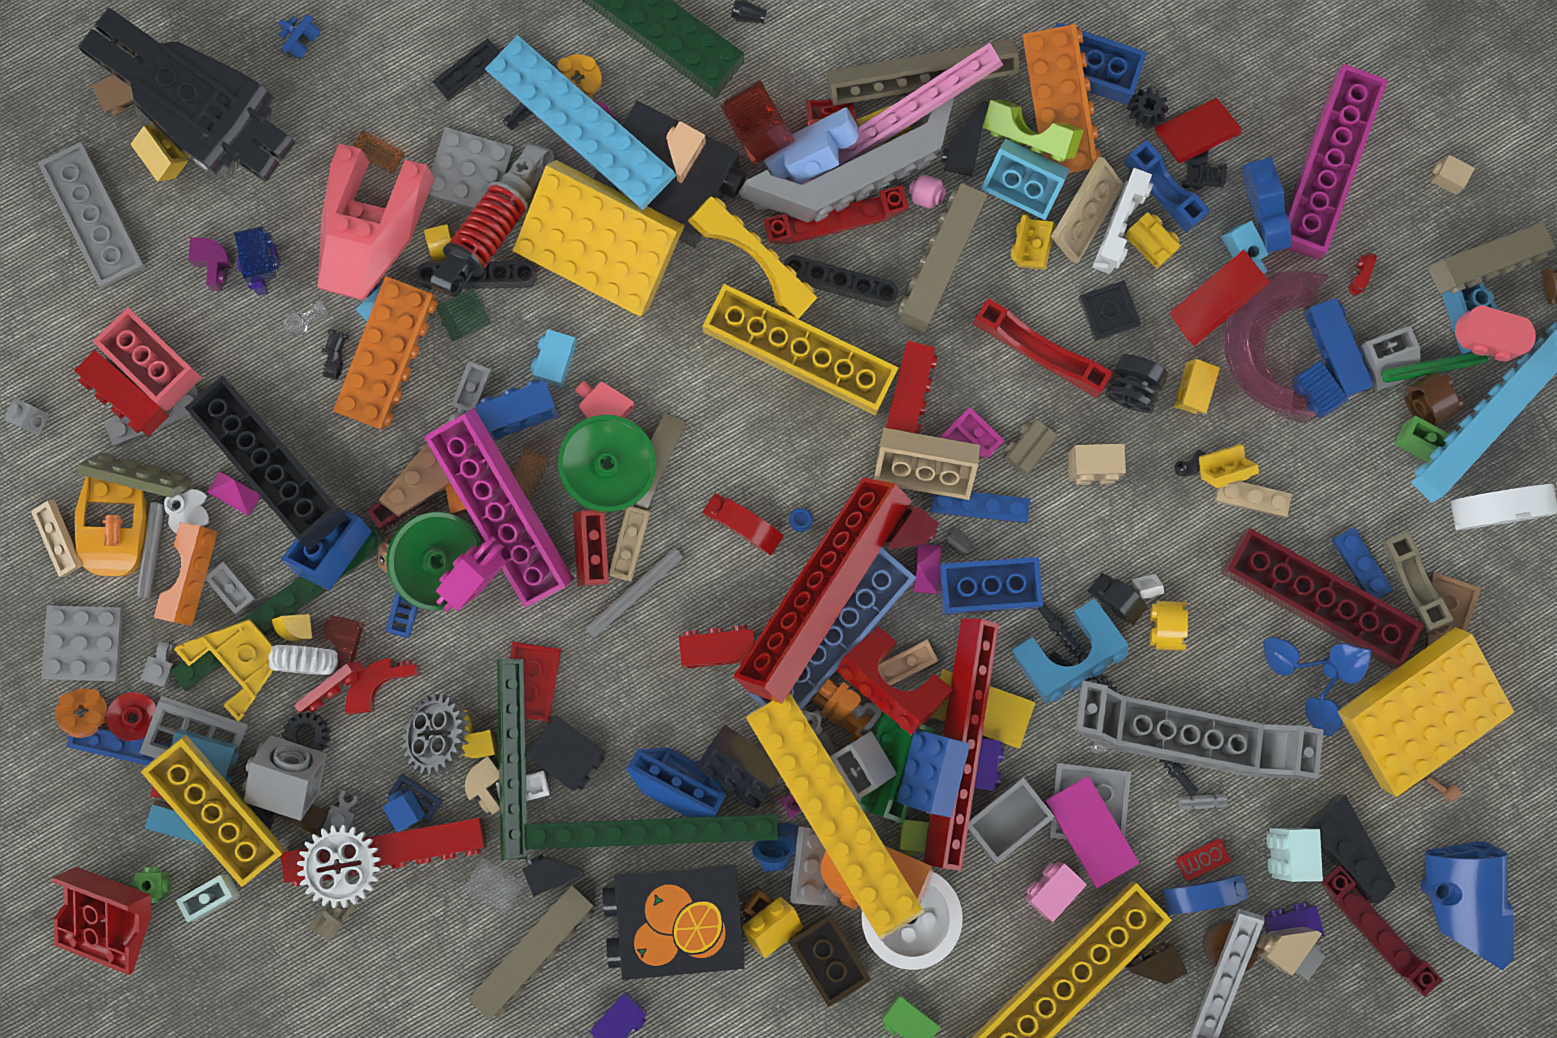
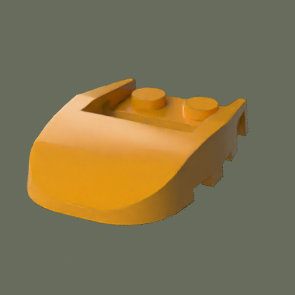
M85 477L75 510V543L77 556L81 560L83 567L90 573L98 576L122 577L133 573L140 566L148 520L147 511H149V501L144 498L143 490ZM88 503L135 505L132 528H121L120 530L121 546L104 545L105 527L85 526Z

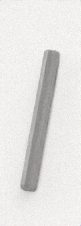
M677 549L671 550L586 627L592 637H596L678 564L683 559L682 554Z

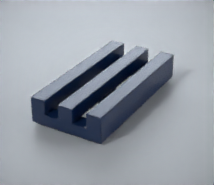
M402 773L388 795H393L397 789L403 793L409 791V789L401 784L403 781L435 802L434 805H431L413 793L417 802L430 810L428 814L424 812L425 816L423 817V819L430 822L439 806L443 803V800Z

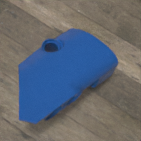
M1484 841L1426 850V876L1421 880L1420 887L1423 893L1430 896L1440 932L1499 969L1504 970L1514 960V913L1512 905L1508 901V853Z

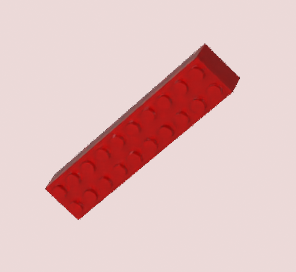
M862 477L734 674L733 678L749 693L781 704L789 695L790 690L801 676L806 665L815 654L820 643L829 632V629L909 506L911 500L896 483Z

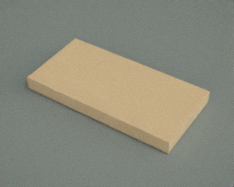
M1098 157L1051 235V238L1069 260L1077 264L1124 187V183L1107 160L1102 157Z

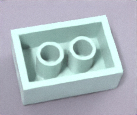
M1300 827L1270 828V833L1267 834L1266 840L1267 847L1271 848V858L1268 859V871L1272 874V878L1291 882L1323 881L1320 829Z

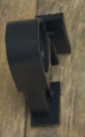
M1208 150L1203 152L1200 158L1193 157L1184 161V164L1188 165L1186 181L1182 183V187L1189 189L1191 186H1194V189L1201 190L1204 185L1223 188L1226 184L1227 164L1224 163L1222 166H1218V168L1210 167L1211 164H1207ZM1219 170H1221L1220 181H1218Z

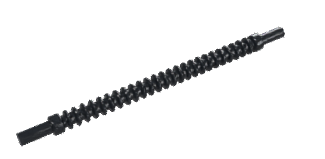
M1043 602V606L1037 608V610L1049 623V629L1052 632H1056V637H1061L1060 642H1065L1064 647L1070 648L1069 653L1073 652V658H1078V664H1080L1090 653H1085L1086 648L1082 649L1080 647L1081 643L1076 642L1077 637L1073 638L1071 636L1072 632H1068V627L1063 626V620L1060 617H1056ZM1103 673L1096 677L1092 675L1091 680H1096L1097 684L1107 685L1109 689L1117 692V686H1112L1113 681L1107 680L1108 675L1104 676ZM1163 759L1159 760L1160 763L1163 762L1165 764L1164 768L1169 769L1168 774L1172 778H1176L1190 796L1195 795L1199 791L1183 772L1184 768L1180 763Z

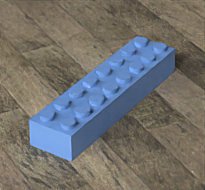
M883 548L880 549V552L859 582L854 593L850 596L801 676L790 690L801 711L818 693L824 683L836 672L843 657L872 631L915 581L916 577ZM749 693V696L762 707L772 701Z

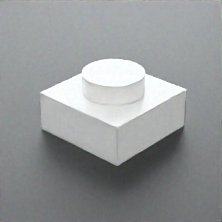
M1156 574L1132 579L1133 588L1142 599H1150L1156 595L1164 594L1163 584Z

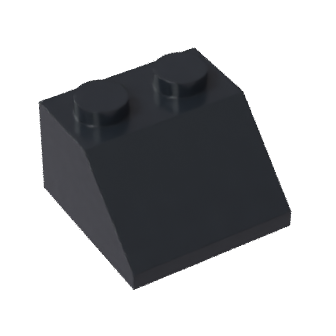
M543 854L527 860L528 866L522 868L533 897L585 874L582 868L551 856L544 858Z

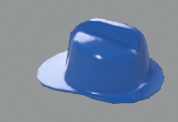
M779 823V840L757 841L753 845L752 853L766 874L771 871L783 870L789 865L792 855L796 852L799 828L797 825Z

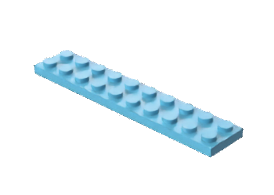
M518 35L485 68L496 81L642 211L676 176L670 167Z

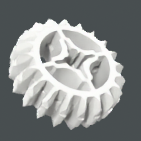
M275 645L271 647V653H269V668L274 671L333 675L338 665L337 652L329 649Z

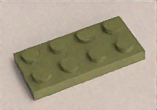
M99 453V455L78 464L77 474L170 498L190 488L192 478L184 476L182 472L162 471L159 466L139 465L137 461L132 459H115L112 454Z

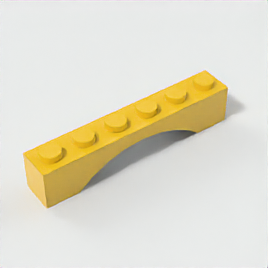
M712 196L709 197L688 219V222L705 238L730 242L751 255L762 267L770 281L775 305L784 313L799 319L817 299V296L813 294L814 289L806 282L802 283L796 277L797 273L790 266H784L778 260L779 256L770 248L767 250L761 244L762 240L757 234L749 232L744 228V222L738 216H732L720 199H714Z

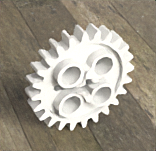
M334 825L331 826L330 833L326 829H321L322 837L313 834L314 843L305 842L306 847L309 849L308 852L299 853L305 857V861L297 862L298 865L304 867V870L297 873V875L305 876L300 885H309L305 893L311 894L314 892V902L323 898L322 906H326L331 901L332 908H337L339 901H341L343 908L348 907L349 899L354 905L358 904L357 896L362 899L367 898L364 890L373 891L374 888L370 885V882L379 881L373 875L374 872L381 871V868L375 866V863L379 862L381 858L373 856L379 849H370L369 846L373 839L364 841L366 833L361 832L356 835V827H352L349 833L347 832L346 825L341 826L340 832H338L337 827ZM349 844L353 845L356 849V854L351 859L347 858L344 854V850ZM323 849H327L331 854L330 860L325 864L319 859V854ZM338 860L340 863L358 860L362 862L358 866L342 868L341 873L339 870L317 872V869L320 867L337 865ZM353 869L357 870L360 875V879L356 884H352L348 880V874ZM327 874L332 875L334 878V885L330 889L323 885V878Z

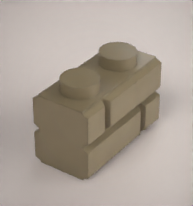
M1038 419L1032 424L1027 422L1019 432L1023 435L1018 442L1013 440L1005 449L1008 455L1004 460L1025 477L1031 473L1059 438L1056 433L1047 428Z

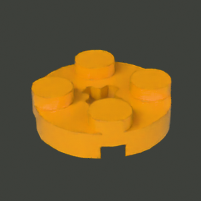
M581 54L570 55L559 60L556 69L590 99L593 98V95L599 91L602 85L601 71L592 57ZM579 73L585 78L581 79L579 84H576L575 80L571 79L575 74Z

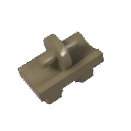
M349 899L348 907L343 908L341 901H339L337 908H332V902L329 901L326 906H323L308 928L329 942L357 904L354 905Z

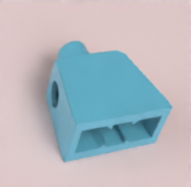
M1252 221L1240 224L1220 236L1233 258L1243 249L1247 253L1249 250L1251 253L1250 257L1263 273L1268 271L1261 260L1268 256V253Z

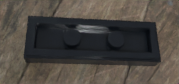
M487 38L432 82L449 102L486 73L485 68L500 52Z

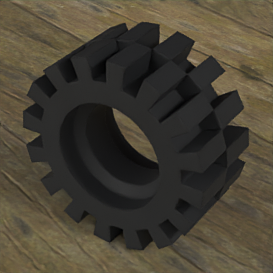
M302 712L301 714H295V717L287 720L288 724L283 727L285 732L282 733L284 740L321 752L327 748L328 745L326 744L330 741L329 733L331 731L327 727L328 723L321 716ZM305 725H309L315 730V739L308 745L300 743L297 737L299 729Z

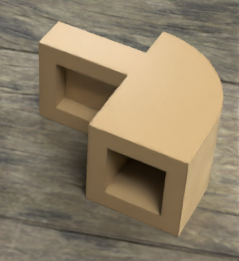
M487 756L469 771L465 781V791L469 800H474L479 796L481 800L478 802L486 813L491 812L494 815L500 811V803L489 788L499 781V767L491 756Z

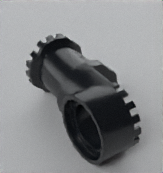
M328 329L329 337L325 348L321 350V353L328 355L327 361H325L326 364H324L326 369L323 368L325 371L323 372V377L338 380L343 369V354L341 353L345 340L349 339V335L341 333V331L337 333V330Z

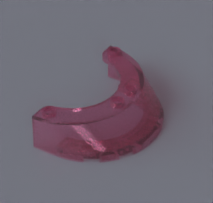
M1288 271L1267 277L1270 283L1227 319L1223 344L1229 370L1237 384L1249 397L1285 419L1305 424L1315 417L1316 412L1307 411L1305 402L1301 398L1294 396L1292 389L1280 387L1275 382L1266 365L1264 347L1267 334L1275 321L1291 310L1312 305L1316 301L1318 287L1328 279V275Z

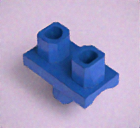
M307 14L296 29L294 25L298 20L293 16L288 22L280 19L278 25L282 30L278 36L285 39L288 33L291 35L282 46V53L285 55L289 53L301 59L308 50L307 47L298 41L302 34L312 42L318 37L321 30L312 22L313 18Z

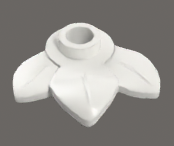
M192 489L184 494L180 493L173 498L166 497L164 509L169 514V526L176 534L180 522L204 526L209 523V515L201 506L205 502L207 495L199 490ZM176 501H180L181 503L179 509H174V503Z

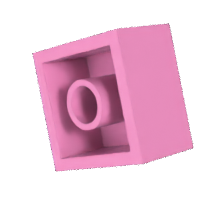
M1058 861L1055 864L1051 862L1042 871L1044 876L1039 882L1033 881L1025 890L1027 895L1024 897L1045 919L1052 922L1087 885L1065 863Z

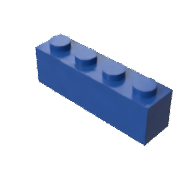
M1337 298L1307 309L1304 312V316L1326 369L1334 377V380L1345 395L1351 397L1373 387L1372 373L1365 367L1363 352L1355 343L1354 330L1347 324L1343 305L1338 302Z

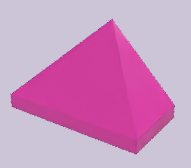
M220 471L207 493L248 516L251 515L261 498L257 492Z
M917 545L914 573L916 579L913 584V592L938 593V567L940 565L942 546Z

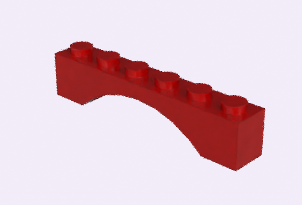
M989 298L985 301L972 324L1094 398H1097L1113 373L1095 361L1062 348L1041 336L1020 321L1008 309Z

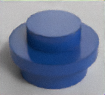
M797 508L791 512L789 524L793 530L805 532L811 528L813 516L809 510Z

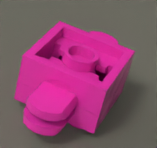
M493 536L479 547L472 546L465 555L461 554L453 562L455 567L452 571L448 570L440 578L439 581L442 584L436 590L440 598L436 603L440 606L447 601L448 603L443 608L446 612H449L452 608L458 612L480 595L507 563L499 555L504 546L499 543L492 548L496 542Z

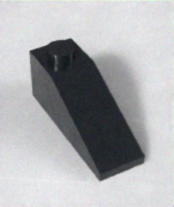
M983 101L950 141L949 148H944L941 162L945 163L944 171L972 176L988 102Z

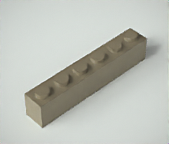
M1540 223L1447 257L1429 267L1428 270L1440 295L1451 291V294H1455L1466 288L1465 285L1471 288L1482 283L1483 278L1487 282L1498 277L1499 272L1503 276L1516 270L1515 266L1521 269L1532 264L1531 260L1534 263L1540 262L1548 258L1547 253L1556 247L1544 223Z
M571 885L468 1000L489 1020L494 1016L499 1019L509 1008L506 1005L508 1000L512 996L517 999L526 989L523 984L530 977L534 980L543 970L540 965L546 958L551 961L560 951L557 946L563 940L568 942L577 933L575 926L580 921L586 923L595 913L592 910L595 903L576 885Z

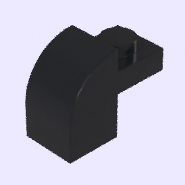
M1104 573L1100 574L1088 590L1092 597L1109 606L1116 616L1133 626L1148 608L1144 600L1128 585Z

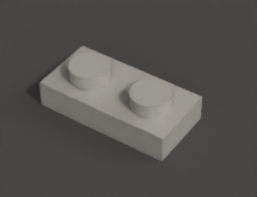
M225 562L218 565L205 578L235 615H239L256 600L254 595Z

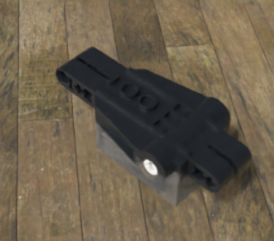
M107 8L94 24V27L99 32L91 29L77 46L87 57L131 87L137 115L160 130L185 156L212 175L216 176L219 172L229 179L237 167L241 165L259 179L267 182L280 165L276 159L283 161L295 144L292 138L271 123L272 109L268 105L274 98L258 82L242 72L178 41L159 43L110 8Z

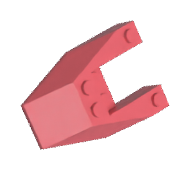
M339 143L330 165L321 216L318 288L363 301L410 243L435 177L427 165L405 160L386 209L354 201L367 170L369 160L360 148Z

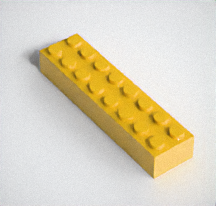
M723 284L702 326L703 333L875 416L898 371V367L726 284Z

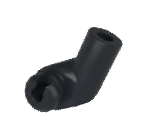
M1197 450L1191 461H1177L1174 465L1175 473L1181 477L1196 475L1200 470L1199 457L1206 453Z

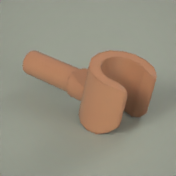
M1428 776L1426 779L1429 784L1442 793L1443 798L1448 802H1453L1462 795L1461 791L1454 785L1446 789L1432 777Z

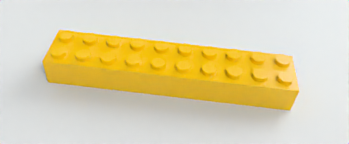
M789 692V695L782 704L771 701L748 715L746 719L879 939L885 938L924 913L922 906L791 693Z
M1130 882L971 1038H1053L1172 920L1137 883Z

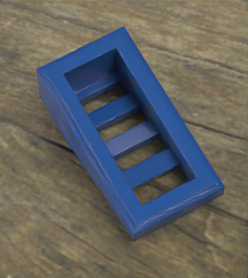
M396 592L385 632L409 639L419 608L413 605L412 609L400 606V602L411 604L406 602ZM397 612L410 615L409 619L397 616ZM396 621L403 624H407V627L402 628L399 626H395L394 622Z

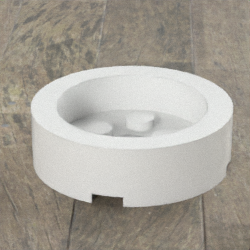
M1554 484L1502 490L1450 501L1455 530L1506 524L1557 514Z
M933 872V876L920 905L924 913L917 917L915 923H907L881 940L861 909L860 919L863 934L873 951L885 962L902 969H923L943 960L956 945L963 921L960 901L950 884L938 874Z

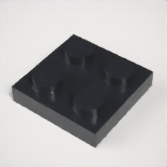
M1125 280L1078 297L1095 342L1141 325Z

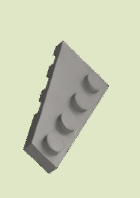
M196 384L166 412L169 417L156 430L191 416L185 407L200 395ZM115 415L104 423L113 446H118L145 434L142 431L137 434L127 425L130 420L126 417L121 420Z

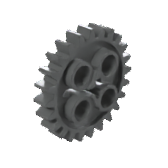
M433 694L432 697L425 696V701L419 700V708H411L413 716H406L409 725H403L407 733L403 734L401 738L406 739V743L402 745V748L407 749L404 757L410 758L408 765L414 766L413 770L420 771L421 774L438 776V773L446 774V769L452 770L453 762H460L459 753L465 754L462 746L469 743L464 738L470 734V731L465 730L470 721L463 720L467 712L461 711L463 705L458 704L457 699L442 694ZM427 733H428V734H436V735H430L429 737H427V736H421V737H420L421 734H427ZM441 733H451L449 736L437 735Z

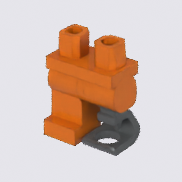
M828 679L812 701L822 708L819 715L824 719L827 716L833 724L841 725L852 734L849 741L853 742L867 734L880 717L881 710L874 703H865L861 706V697L856 692L848 690L849 685L843 682L840 686H837Z

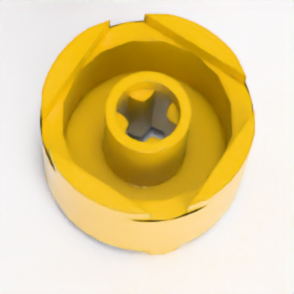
M1156 601V604H1152V607H1150V622H1154V628L1151 629L1149 634V646H1154L1155 650H1186L1187 644H1182V642H1184V638H1187L1188 610H1183L1186 608L1187 602Z

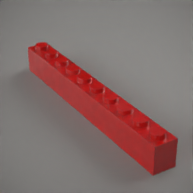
M961 618L951 681L953 691L948 700L943 736L970 743L952 818L931 813L923 862L933 867L962 871L999 628L998 623L984 619Z

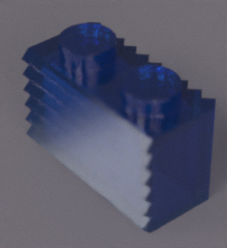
M263 226L234 232L243 279L248 284L276 278V270L279 269V263L276 255L272 256L271 247L274 246L272 233L267 232Z

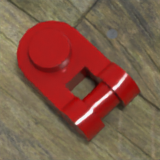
M1367 252L1365 256L1360 255L1356 268L1359 269L1358 275L1348 286L1350 294L1357 296L1368 285L1377 259L1376 254Z

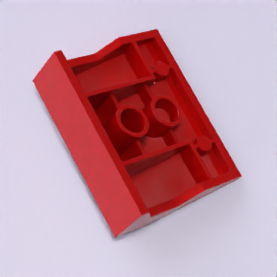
M76 866L53 877L52 882L64 888V905L54 917V946L131 975L151 919V894Z

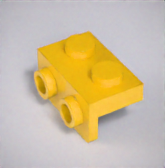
M1022 215L1021 222H1018L1016 227V243L1011 248V258L1018 267L1046 270L1053 241L1051 235L1056 229L1054 222L1031 220L1028 215Z
M1242 444L1199 457L1201 479L1216 488L1226 487L1228 483L1234 481L1248 480L1250 476L1259 474L1258 464L1245 458L1244 446Z

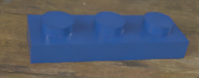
M1355 527L1331 540L1363 591L1376 598H1380L1393 590Z

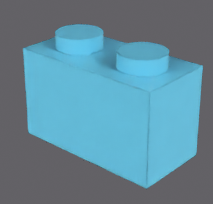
M547 329L545 335H541L538 349L541 350L538 358H534L531 365V371L535 380H545L546 383L563 388L577 345L575 337Z

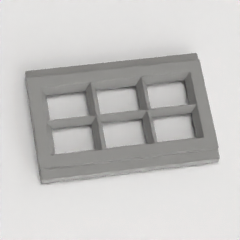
M161 696L140 753L157 758L168 749V747L154 743L158 730L173 735L177 731L160 725L165 712L185 718L181 727L182 730L187 729L191 720L209 726L207 737L212 738L215 728L234 734L231 744L238 745L237 753L248 724Z

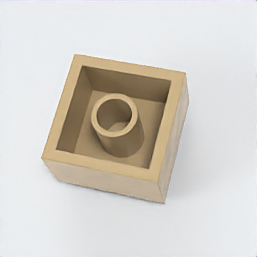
M1075 445L1068 452L1069 482H1076V485H1090V481H1100L1101 485L1115 484V481L1119 480L1126 473L1125 445Z

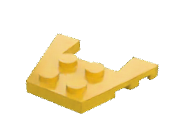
M250 618L184 642L174 648L188 666L210 650L243 688L223 705L238 722L242 719L246 710L273 672L269 668V653H271L273 645Z

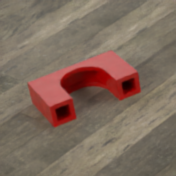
M878 626L843 657L836 671L877 705L881 711L897 722L901 728L912 735L945 704L953 689L935 673L922 686L913 691H901L887 684L879 673L878 665L890 655L897 641Z

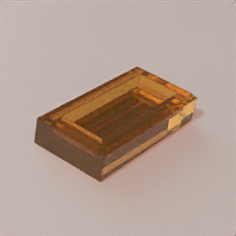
M364 130L361 131L353 147L360 148L369 162L391 174H394L405 156L403 151Z

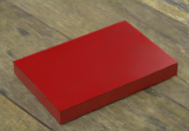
M1215 98L1155 127V134L1178 164L1242 134V128L1219 99Z
M512 641L510 659H523L525 719L550 722L562 649Z

